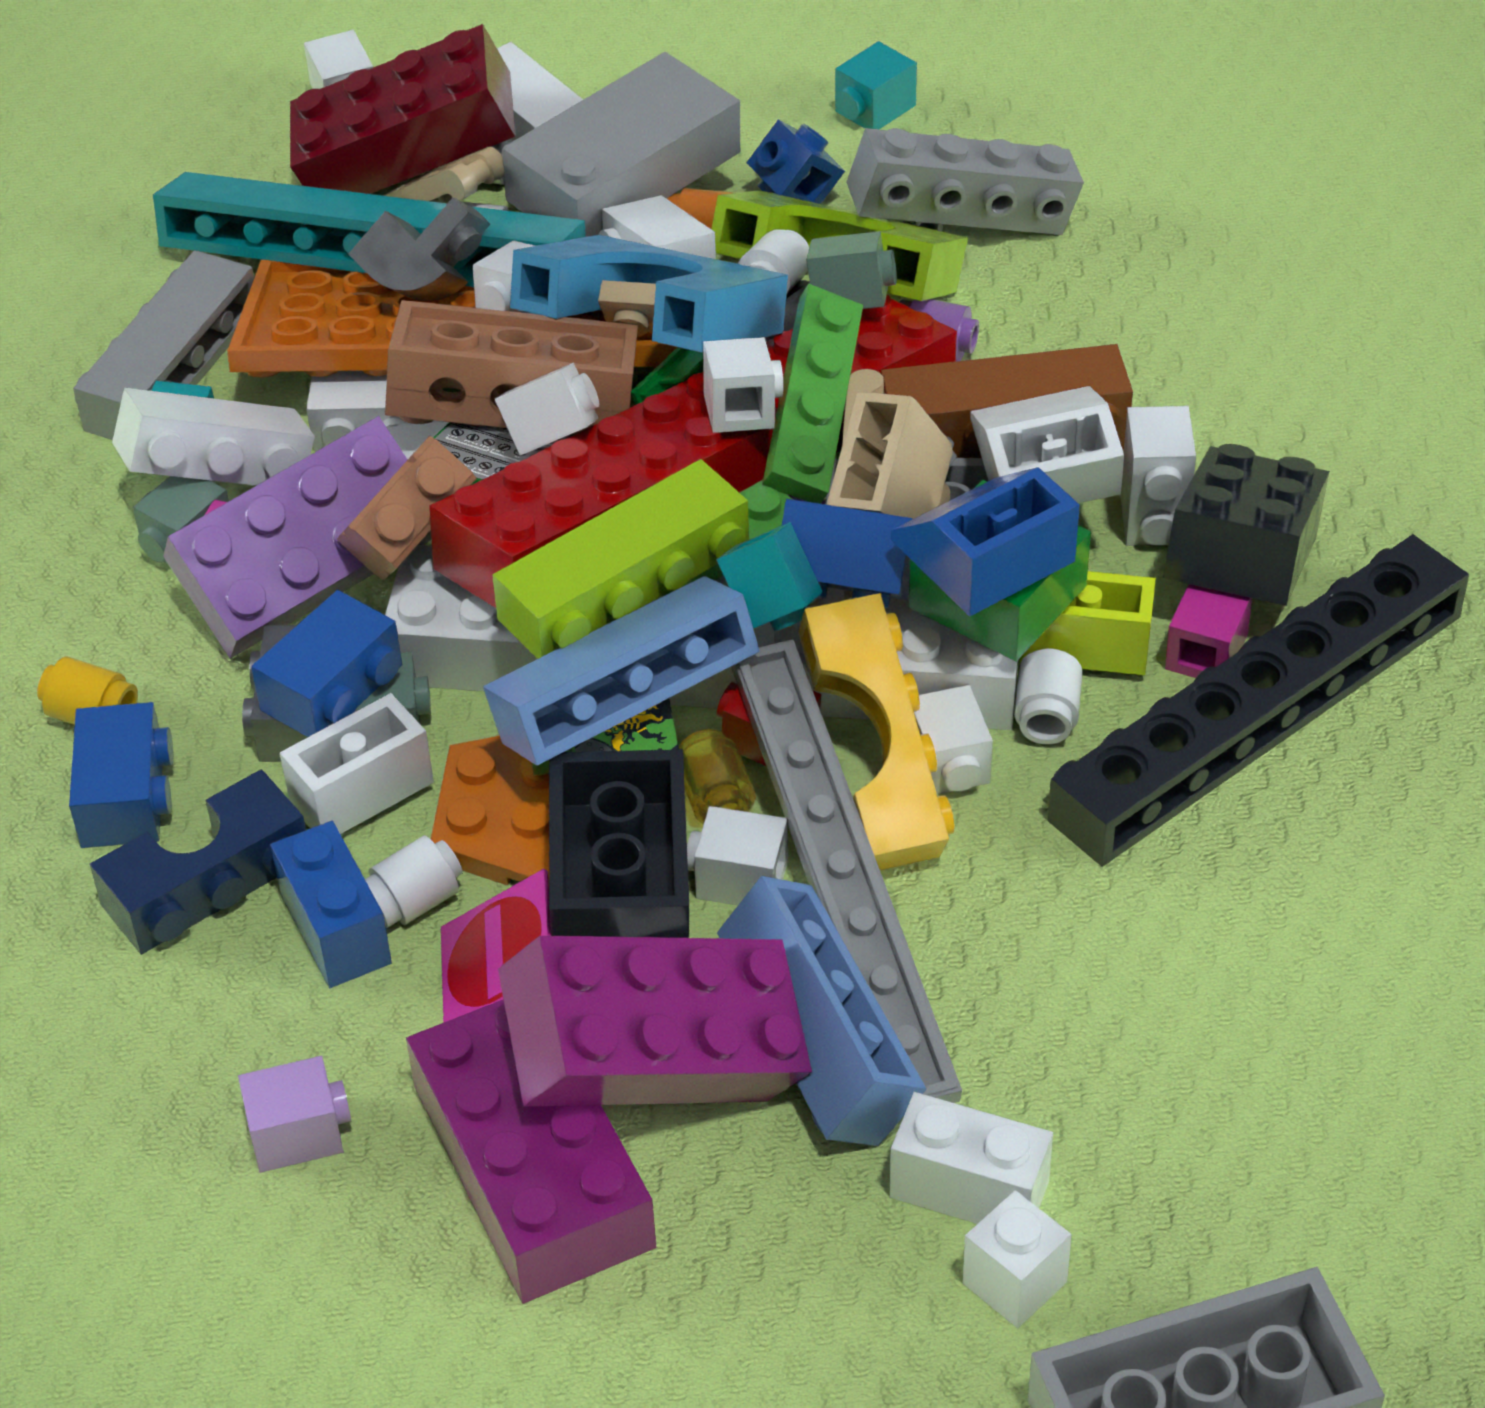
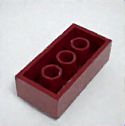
M483 24L468 30L454 31L441 41L418 50H407L391 61L371 69L357 70L346 79L321 89H310L298 98L290 101V168L302 186L371 194L516 137L510 70Z

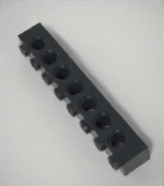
M1414 534L1391 549H1382L1373 557L1368 565L1348 578L1341 577L1336 580L1325 594L1307 606H1299L1293 609L1282 623L1263 636L1250 638L1236 654L1217 667L1210 666L1204 669L1194 682L1171 698L1164 697L1158 700L1143 717L1125 729L1119 728L1112 731L1102 741L1100 746L1077 761L1071 760L1063 764L1051 778L1048 822L1101 867L1105 866L1461 617L1469 573Z

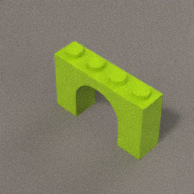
M761 190L718 195L711 229L715 232V252L739 259L764 235L773 230L797 232L806 240L809 247L811 240L816 238L881 231L883 251L893 250L896 264L897 282L896 285L888 286L887 293L919 301L957 292L968 237L888 219L858 216L857 212Z

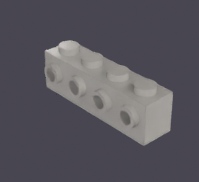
M865 128L847 179V185L858 216L1055 235H1063L1084 184L1070 150L1056 145L1034 146L1014 144L1003 139L991 141L960 138L953 134H941L939 136L917 134L897 128L889 130Z

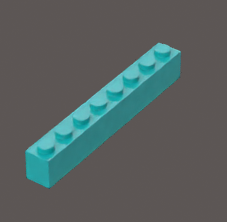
M184 172L153 194L159 246L361 273L367 272L348 253L385 211L410 223L422 234L447 205V203ZM472 207L490 223V226L481 235L482 239L478 248L466 259L458 261L454 268L468 281L465 286L474 287L473 264L512 241L538 246L586 237L585 220Z

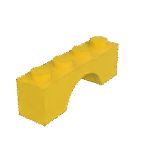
M881 593L804 609L798 633L814 691L837 695L858 706L870 718L881 740L883 751L882 768L871 782L853 796L879 869L885 870L939 858L949 841L948 835L954 833V818L946 795L937 796L931 773L937 771L936 753L930 735L928 733L920 735L914 712L920 709L919 693L912 673L903 674L897 652L903 649V639L896 614H886Z

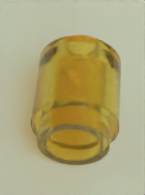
M714 729L700 730L686 737L680 744L679 749H683L685 793L696 819L704 824L709 806L749 812L755 803L756 792L736 744L731 739L726 738L722 732Z

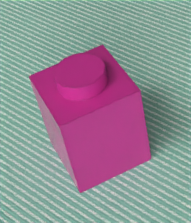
M1188 584L1169 625L1165 670L1196 678L1204 669L1210 666L1217 667L1236 654L1244 645L1248 636L1252 598Z

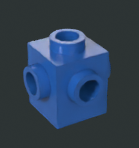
M779 119L746 162L760 176L761 181L757 186L762 191L818 204L824 201L845 172L824 150L828 145V141L806 124H802L797 130Z

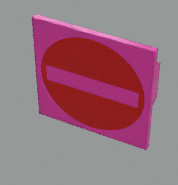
M542 869L441 926L443 1023L503 1000L498 968L538 936H551L549 877L547 870Z

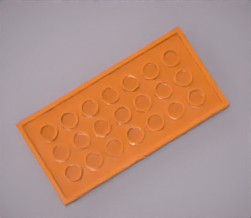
M261 259L227 350L230 372H247L250 376L259 378L271 377L280 372L305 371L306 374L315 377L333 375L338 371H363L371 376L387 375L388 348L401 301L476 308L474 287L464 286L453 295L440 300L420 301L381 285L368 273ZM602 310L567 317L606 322ZM652 333L637 336L634 367H653L655 369L677 347L652 341Z

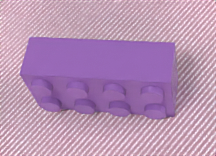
M379 416L168 536L163 557L230 659L260 642L263 638L264 626L288 625L317 608L337 589L344 592L374 574L343 547L337 538L408 460ZM431 530L418 545H424L432 540Z

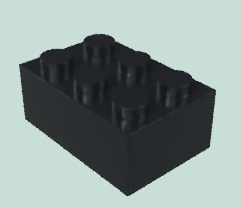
M1224 444L1219 446V448L1210 446L1175 508L1163 578L1287 606L1317 537L1330 471L1317 469L1311 461L1299 457H1283L1275 460L1256 456L1252 449L1242 445Z
M683 749L563 752L549 759V910L551 936L689 938V883Z

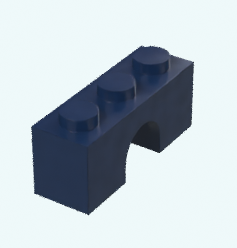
M262 769L205 800L214 840L206 847L190 853H174L162 848L146 832L89 864L101 906L141 955L163 942L175 939L184 930L221 909L233 906L242 897L277 878L270 844L306 831L304 816Z

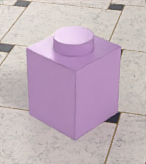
M322 1056L238 1075L250 1136L260 1173L344 1153L338 1125L352 1122L342 1080L328 1083Z

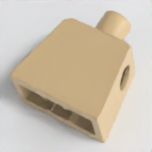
M857 392L827 505L914 519L950 500V489L945 480L953 453L952 443L913 397Z

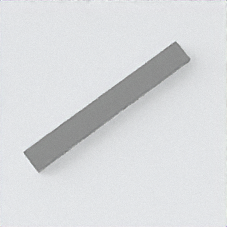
M794 640L759 647L760 652L731 666L782 811L785 818H787V825L808 883L814 888L927 1088L923 1094L952 1103L959 1102L962 1088Z

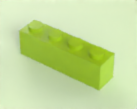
M700 459L492 574L497 619L537 659L559 648L563 649L587 636L589 633L647 605L669 591L681 588L690 579L717 565L716 559L732 547L749 540L748 500Z

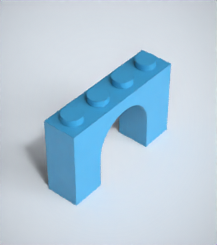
M594 235L513 250L510 308L558 319L601 310L598 299L602 280L656 284L652 341L703 352V341L762 338L781 334L784 330L787 274L604 235Z

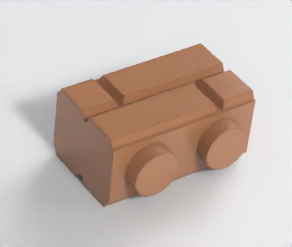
M429 436L338 536L337 540L370 571L384 581L431 530L429 505L454 494L462 487L471 485L476 480V476L439 441Z

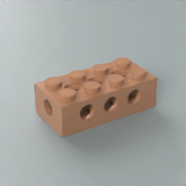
M402 300L388 348L385 415L397 416L403 421L412 424H428L435 420L464 423L472 426L507 428L495 398L511 389L574 362L579 375L582 373L588 375L599 399V407L594 409L598 419L588 427L571 434L575 435L598 424L600 420L606 417L614 416L630 408L638 325L567 317L555 319L539 314ZM443 388H454V389H459V390H461V391L455 392V393H449V392L443 391L442 389H443Z

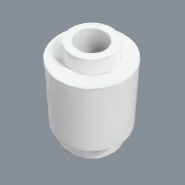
M773 230L764 235L740 259L738 264L787 274L788 294L808 273L806 258L809 245L797 232Z
M1041 649L1025 656L1019 665L1014 714L1022 734L1033 742L1039 744L1059 743L1070 735L1071 730L1078 723L1082 667L1072 655L1057 649Z
M424 835L369 868L370 876L365 881L383 912L385 926L388 928L398 921L402 925H406L458 893L459 886L456 878L463 874L456 855L445 841L441 840L434 844L430 838Z

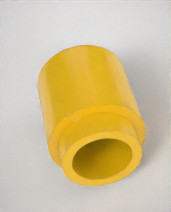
M64 656L55 665H49L44 670L38 683L37 696L42 701L43 711L46 716L75 725L77 708L137 704L138 690L136 685L126 682L125 676L121 673Z

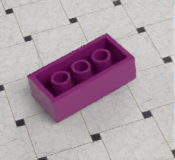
M538 936L498 968L523 1107L767 1102L812 1073L783 939Z
M504 999L406 1037L414 1087L522 1304L657 1248L653 1199L602 1106L523 1107Z

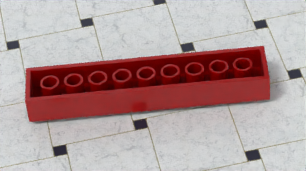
M887 294L884 307L862 309L851 374L862 369L875 370L881 374V370L956 362L957 330L934 320L927 313L916 311L891 299ZM793 329L777 334L774 338L766 341L771 361H781L783 378ZM704 372L694 374L688 380L668 390L651 395L643 402L614 416L606 417L592 427L567 439L556 441L552 446L520 462L511 463L503 470L475 484L462 487L454 494L429 505L433 568L496 608L492 574L700 459L739 493L762 481L773 428L713 433L704 398ZM780 397L775 398V418ZM845 407L836 453L842 449Z

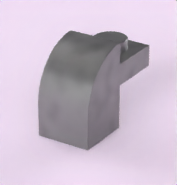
M454 197L422 234L410 223L385 211L348 254L381 285L415 300H440L458 292L468 283L454 266L458 261L469 257L478 248L482 239L481 235L490 226V223L476 209Z

